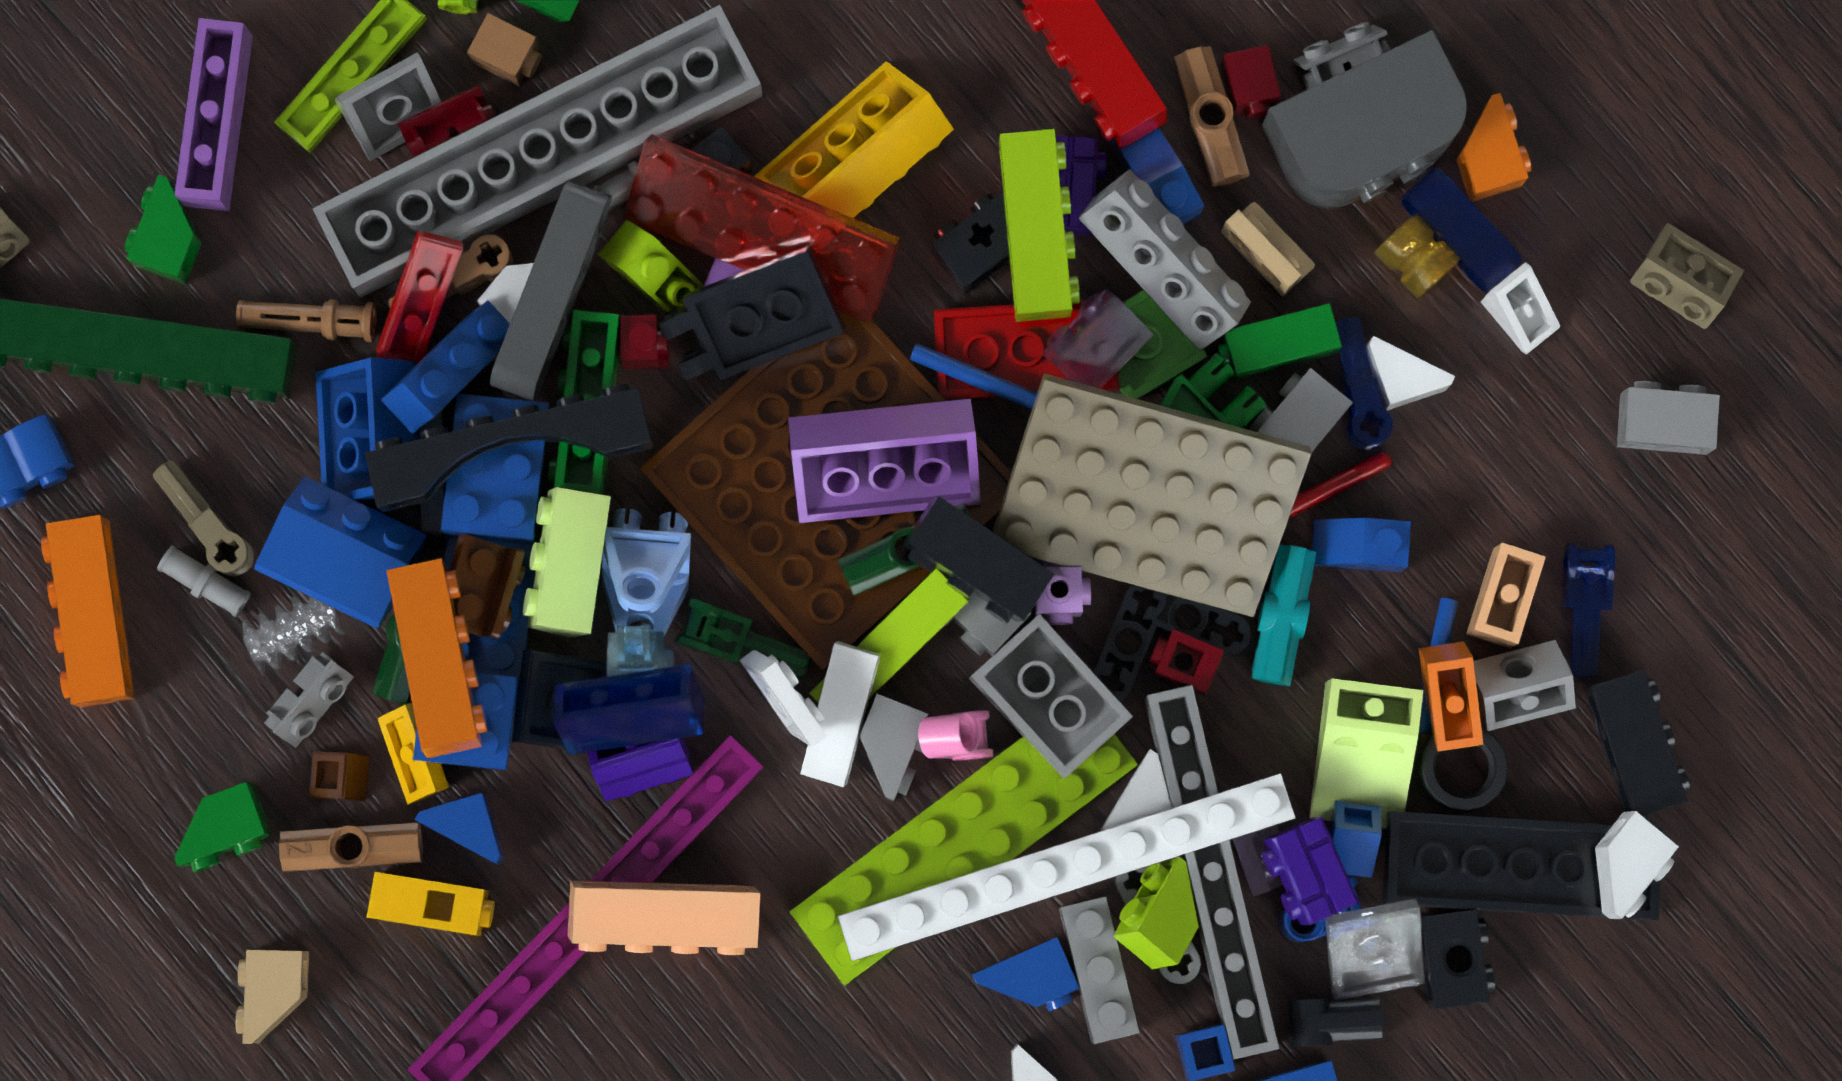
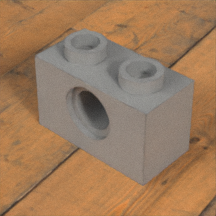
M1556 640L1474 661L1479 712L1487 731L1576 708L1573 674Z

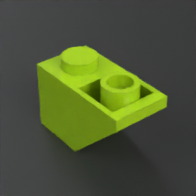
M628 220L624 222L598 253L626 282L665 313L677 308L686 307L683 301L685 294L704 287L653 235Z
M1181 857L1155 863L1145 869L1140 878L1142 885L1134 899L1129 901L1122 909L1119 916L1121 922L1113 935L1115 939L1151 969L1178 965L1199 927L1187 863Z

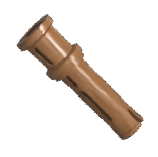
M330 299L325 301L323 306L239 300L236 308V325L238 329L255 328L322 333V337L327 340H336L337 336L364 338L365 342L369 343L375 341L377 333L378 311L375 302H367L365 306L341 305L337 300ZM266 314L299 316L300 320L267 318ZM313 317H321V321H314ZM343 319L359 320V323H347Z

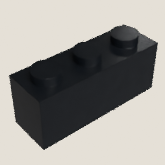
M940 496L931 500L902 544L911 551L908 558L928 572H931L934 567L950 577L946 582L948 586L967 598H970L972 593L976 594L988 603L984 609L1006 624L1011 619L1016 622L1024 621L1054 576V573Z
M1641 670L1583 689L1624 812L1637 811L1641 816L1688 802L1685 792L1690 791L1689 780L1683 766H1676L1671 752V748L1675 747V739L1668 722H1661L1656 707L1657 704H1660L1661 700L1654 679H1647L1645 671Z

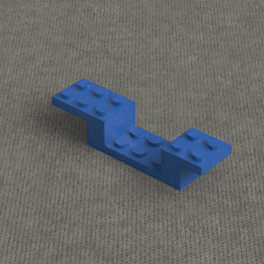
M458 393L453 431L466 429V422L475 418L492 416L494 422L512 418L511 411L537 405L539 411L550 409V404ZM544 441L511 444L487 452L462 466L446 481L441 531L447 536L448 546L446 547L444 558L447 570L449 571L460 534H468L507 548L524 550L525 554L522 562L525 563L526 568L521 584L518 588H514L509 605L512 607V618L506 631L501 632L499 639L481 638L469 634L470 642L462 643L465 661L473 659L478 677L479 687L471 688L474 706L482 704L487 722L488 732L480 733L482 747L427 759L421 751L418 731H416L413 756L415 761L508 771L523 650H528L530 628L527 627L529 616L523 615V602L527 588L533 589L536 570H530V555L533 544L535 542L540 543L542 525L536 522V516L541 498L540 489L546 442Z

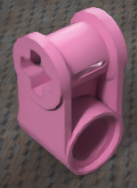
M969 711L923 718L918 729V739L923 754L930 759L952 758L953 761L993 757V749L988 748L985 721L990 718L989 711Z

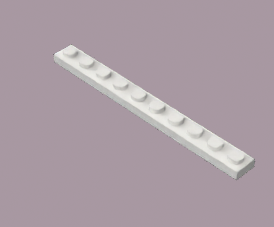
M1278 774L838 916L851 960L854 961L1295 819V815L1282 776Z

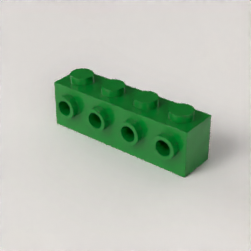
M573 310L572 324H566L563 332V351H569L567 369L560 368L558 395L564 397L583 395L584 400L603 396V389L616 385L620 353L619 314ZM559 442L557 458L550 459L548 485H552L554 488L559 487L605 495L608 458L589 449Z

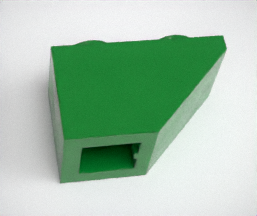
M158 174L155 184H149L143 194L141 209L144 210L140 224L138 227L133 226L127 236L125 251L128 252L126 259L137 268L186 285L202 242L185 206L174 196L175 185L167 177Z
M244 782L202 798L174 857L177 867L187 868L191 866L193 873L219 864L217 856L235 850L236 856H241L263 847L261 839L272 836L254 784Z

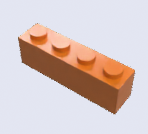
M102 515L45 523L47 536H42L41 548L46 564L51 563L53 581H48L47 591L51 607L58 609L60 626L54 627V641L58 653H64L66 671L60 672V684L64 698H70L71 705L80 708L135 699L110 520Z
M442 558L386 570L421 751L428 759L482 747L480 733L488 732L487 722L482 704L474 706L471 688L479 687L473 659L465 661L462 643L470 642L465 616H456L453 599L461 597L456 571H448Z

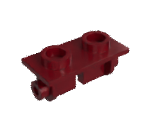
M478 84L397 123L412 158L496 116L490 104H487Z

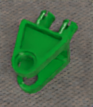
M1214 353L1211 356L1212 358L1188 380L1180 374L1173 381L1161 403V406L1240 428H1244L1259 412L1267 407L1259 396L1252 404L1244 408L1256 394L1249 386L1244 387L1243 391L1220 413L1207 401L1217 389L1235 375L1234 370L1228 363L1216 375H1212L1224 361L1217 353Z

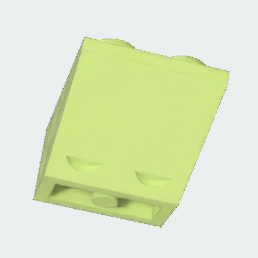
M1334 678L1325 682L1309 818L1322 816L1323 820L1331 821L1335 800L1380 806L1381 828H1386L1387 812H1405L1419 734L1424 690Z

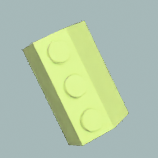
M556 487L547 492V497L540 498L536 522L542 525L540 543L535 542L533 544L530 555V570H536L533 589L527 588L523 602V615L529 616L528 628L569 638L591 634L611 496Z

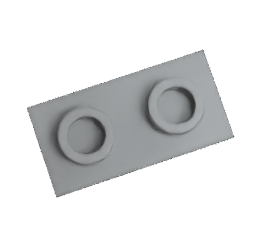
M1368 22L1361 23L1345 30V37L1330 44L1328 40H1323L1304 48V55L1293 59V63L1308 70V73L1302 75L1306 89L1308 90L1344 73L1343 63L1349 61L1352 69L1389 51L1390 48L1385 40L1378 41V38L1388 35L1387 31L1376 25L1370 26Z
M321 652L317 658L312 656L310 661L293 680L304 691L298 697L287 688L275 704L266 712L269 717L264 724L273 730V733L296 748L303 739L312 734L317 722L332 703H335L343 696L346 686L354 676L336 664L324 652Z

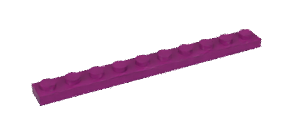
M730 735L590 881L653 883L764 767ZM569 903L407 1069L418 1081H463L587 952L579 950V944L571 943L568 937Z

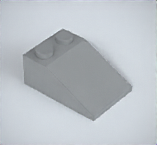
M1040 614L969 678L1005 719L1064 779L1133 717Z

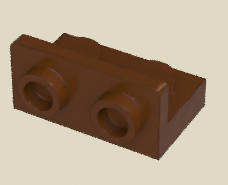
M468 534L459 535L449 571H456L461 592L460 598L453 599L456 616H465L469 634L481 638L499 639L501 632H505L512 618V607L509 605L514 588L519 587L525 574L526 566L522 562L525 554L524 550L507 548Z

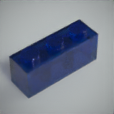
M690 664L555 685L553 723L569 755L704 734L705 697Z

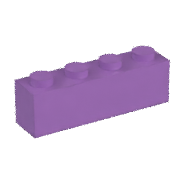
M204 18L198 19L174 195L185 207L220 211L230 210L253 40L252 34L244 23Z

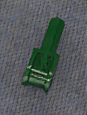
M689 600L688 606L691 608L682 635H676L674 642L737 665L740 656L745 657L751 651L756 650L766 657L772 654L779 663L783 660L797 677H803L810 657L803 649L749 630L753 620L699 600ZM703 618H706V622L702 630L701 636L697 637L696 635L700 627L701 621Z

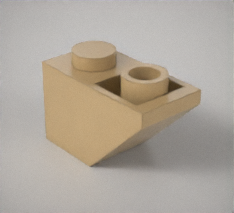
M246 950V959H240L238 964V986L245 987L244 1006H238L236 1011V1033L243 1034L242 1044L260 1043L307 998L309 951Z

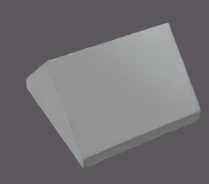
M415 53L337 96L335 102L369 161H372L405 142L397 123L441 103V100L420 55Z

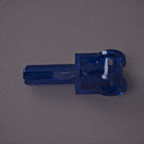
M1348 317L1335 322L1342 345L1339 351L1347 384L1344 391L1346 397L1353 402L1348 408L1350 420L1347 425V436L1356 448L1363 451H1371L1378 448L1390 436L1393 429V420L1390 413L1382 406L1377 378L1372 376L1361 320L1358 317ZM1366 418H1369L1372 425L1378 424L1380 427L1373 435V438L1370 437L1368 431H1361L1359 428Z
M1572 542L1565 544L1563 554L1562 609H1573L1571 672L1575 676L1593 677L1598 674L1601 611L1612 610L1615 548L1612 544H1605L1603 549L1576 547L1575 543ZM1580 562L1597 563V566L1581 565Z

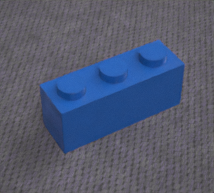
M489 300L485 301L466 316L381 401L411 433H414L434 418L499 354L510 323Z

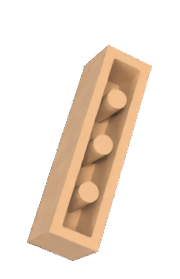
M570 881L568 937L571 943L579 944V950L590 952L606 951L607 944L625 945V951L634 953L653 952L654 945L671 946V952L679 954L699 953V947H717V953L743 955L745 954V948H758L760 892L754 886Z

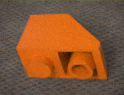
M1501 93L1490 97L1456 160L1470 202L1522 187L1529 178L1527 172L1531 171L1528 152L1524 146L1518 147L1513 130L1517 129L1514 110L1511 104L1504 105Z

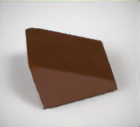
M313 751L309 797L364 801L367 792L369 757L352 753Z

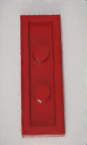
M421 230L417 231L376 348L377 357L415 361V366L425 357L463 250L462 241Z

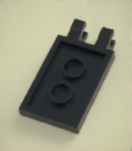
M810 246L686 293L683 297L686 307L677 308L665 313V319L659 322L666 340L694 329L702 348L684 353L682 356L684 360L678 363V367L685 380L714 368L719 379L722 380L840 335L846 329Z

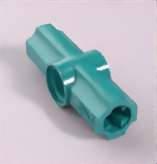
M1279 544L1274 558L1268 591L1264 592L1259 611L1257 631L1260 634L1251 670L1252 680L1286 687L1291 685L1299 640H1302L1304 637L1310 611V600H1307L1310 583L1312 582L1314 563L1316 562L1315 551Z

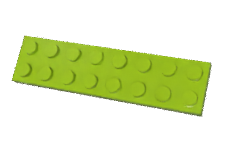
M1114 733L1064 779L1022 737L792 909L790 914L845 986L894 948L852 961L838 916L1013 860L1134 769L1138 764Z

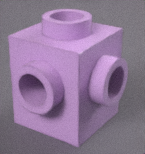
M1043 561V566L1054 573V576L1033 606L1035 608V617L1040 614L1049 625L1073 624V617H1081L1083 605H1091L1090 577L1082 578L1081 566L1066 567ZM1055 582L1064 583L1068 588V594L1063 598L1054 597L1050 591L1051 585Z

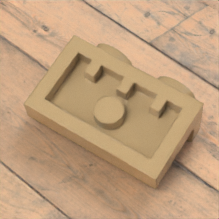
M1252 202L1242 212L1240 210L1235 212L1223 226L1221 233L1282 297L1311 272L1315 266L1314 262L1255 202Z

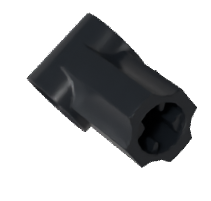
M1330 998L1289 1000L1292 1047L1333 1045V1041L1382 1038L1383 1016L1379 998H1357L1342 1001H1330Z

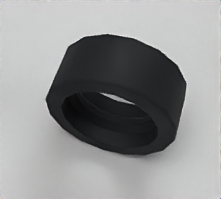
M1482 728L1483 745H1478L1487 756L1489 764L1488 778L1480 789L1466 795L1454 794L1445 789L1440 783L1435 770L1436 759L1440 751L1436 749L1433 735L1427 739L1418 756L1417 774L1421 788L1431 801L1444 809L1464 812L1484 807L1498 796L1506 782L1508 762L1503 746L1492 733Z

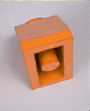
M1465 642L1419 648L1424 694L1437 751L1483 745L1474 661Z

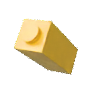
M374 872L366 918L481 936L483 927H491L495 901L488 900L489 890Z

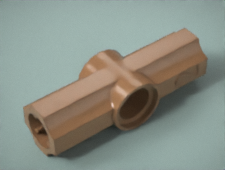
M1200 46L1174 56L1173 62L1190 114V128L1197 137L1211 186H1225L1250 175L1233 120V106L1226 97L1211 46ZM1205 108L1217 109L1223 117V122L1214 126L1207 125L1200 118L1199 112Z
M421 823L370 826L347 825L339 828L281 831L279 858L282 871L422 863L423 835ZM356 834L362 841V852L357 858L347 860L341 853V843L348 835Z

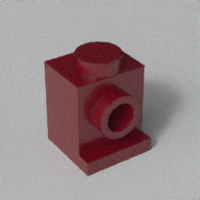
M657 315L620 316L621 363L624 370L670 368L669 339H665L659 326Z
M1173 629L1168 639L1159 637L1149 662L1157 665L1153 675L1182 687L1193 685L1194 692L1204 696L1210 687L1224 650ZM1180 654L1187 655L1191 659L1190 669L1186 671L1179 670L1175 665L1176 656Z

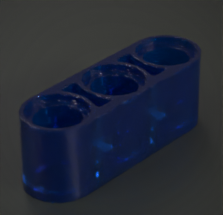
M1437 168L1431 169L1400 197V201L1409 215L1483 292L1488 294L1490 290L1522 264L1521 256L1516 249L1441 170Z

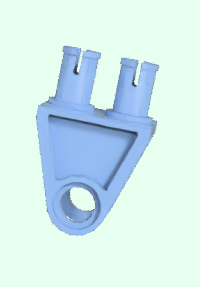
M626 508L614 512L613 528L606 527L602 553V585L616 635L622 647L634 653H648L661 644L688 592L691 533H686L688 523L680 513L676 512L674 528L670 526L671 512H666L658 519V531L640 530L642 515L638 511L630 509L629 523L625 524ZM636 621H643L650 624L653 629L647 633L646 637L637 638L632 636L628 626Z

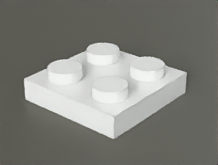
M756 650L751 651L740 660L790 734L811 747L827 737L819 725L824 721V717L809 698L804 699L798 691H795L793 687L799 681L783 660L779 663L772 654L766 657Z

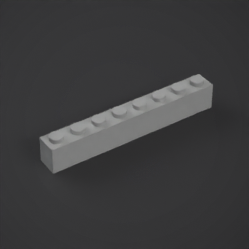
M1193 685L1147 695L1144 698L1145 707L1171 807L1175 808L1218 794ZM1230 840L1183 854L1181 858L1187 863L1199 935L1220 1023L1225 1025L1232 1058L1234 1060L1277 1050L1279 1046Z

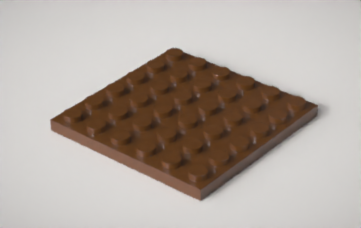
M843 288L832 297L845 323L846 329L844 333L751 368L639 468L822 672L829 666L834 643L837 641L849 645L856 643L917 588L936 568L934 567L931 572L920 568L918 571L903 574L855 597L853 596L838 563V559L883 540L901 528L914 526L925 510L799 523L788 417L946 401ZM976 434L981 504L965 507L972 519L985 526L999 514L1012 472ZM903 539L897 544L895 552L901 560L910 562L911 560L908 556L911 551L902 545L906 540Z

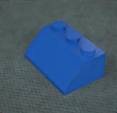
M370 357L315 372L322 485L359 503L376 504L364 452L376 450L375 443L386 439L402 438L403 443L419 440V429L411 433L381 401L415 367V361Z
M304 476L284 503L256 561L254 570L378 629L393 608L386 570L412 565L414 562L420 563L427 535Z

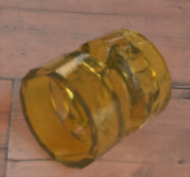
M1418 213L1408 219L1374 252L1390 271L1400 270L1402 272L1400 281L1417 299L1432 288L1461 260L1445 241L1435 242L1433 240L1434 230Z

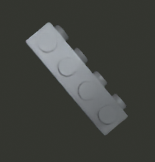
M1130 169L1095 195L1079 216V220L1199 350H1202L1236 326L1249 307L1251 301L1246 297L1242 287L1225 274L1215 263L1212 254L1193 239L1185 230L1181 220L1176 215L1170 213L1154 196L1150 186L1140 180Z

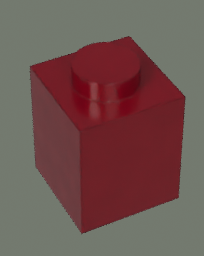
M1269 45L1224 54L1221 69L1228 98L1233 106V116L1245 114L1246 119L1266 116L1269 108L1277 105L1281 97Z

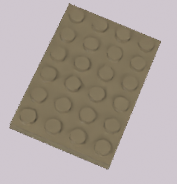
M1044 373L993 533L1029 557L1066 567L1081 566V571L1254 617L1310 460L1311 449L1309 446Z

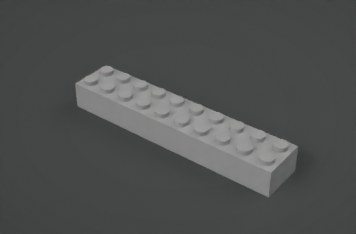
M718 5L312 209L353 290L362 298L401 278L418 230L462 241L464 247L474 242L478 237L490 234L559 199L567 181L585 186L627 165L631 161L637 160L763 97L761 83L721 6Z

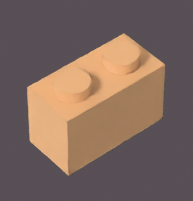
M1500 543L1493 548L1466 634L1509 649L1519 644L1546 557L1506 543Z

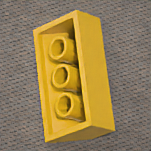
M886 61L752 179L790 222L820 248L826 241L834 238L841 228L858 213L868 208L875 198L891 184L904 177L908 170L923 156L937 148L954 128L928 91Z

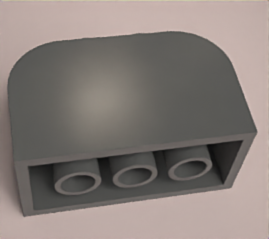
M1431 30L1269 108L1261 130L1291 189L1303 201L1326 209L1343 207L1359 199L1362 200L1363 204H1367L1385 195L1388 192L1386 188L1401 179L1403 184L1406 185L1428 173L1427 168L1444 154L1461 129L1466 116V97L1435 33Z

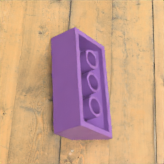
M971 399L788 417L799 523L925 510L931 500L938 496L955 507L962 503L965 506L981 504L976 431Z

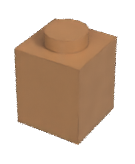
M487 13L467 51L473 64L519 87L525 76L531 78L534 75L542 58V54L538 52L540 46L535 36Z

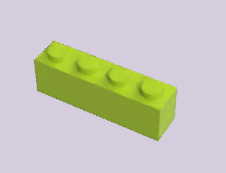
M1055 129L1000 134L999 153L1016 322L1070 317L1072 304H1079L1080 296L1077 276L1069 277L1067 260L1075 259V243L1073 231L1065 232L1063 214H1071L1069 187H1060L1059 170L1066 169L1064 142H1056Z

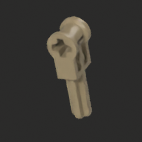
M170 460L160 465L153 473V478L205 546L206 558L209 564L217 571L230 577H237L247 573L255 559L251 544L230 530L175 461ZM227 545L235 549L238 548L235 551V556L238 559L233 564L223 560L226 557L223 549Z

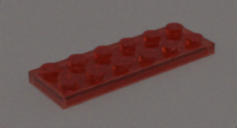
M653 134L644 142L623 219L743 270H748L810 246L838 310L868 323L876 317L901 238Z

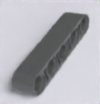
M567 181L564 185L495 361L490 386L533 401L537 399L606 223L612 203L611 195Z

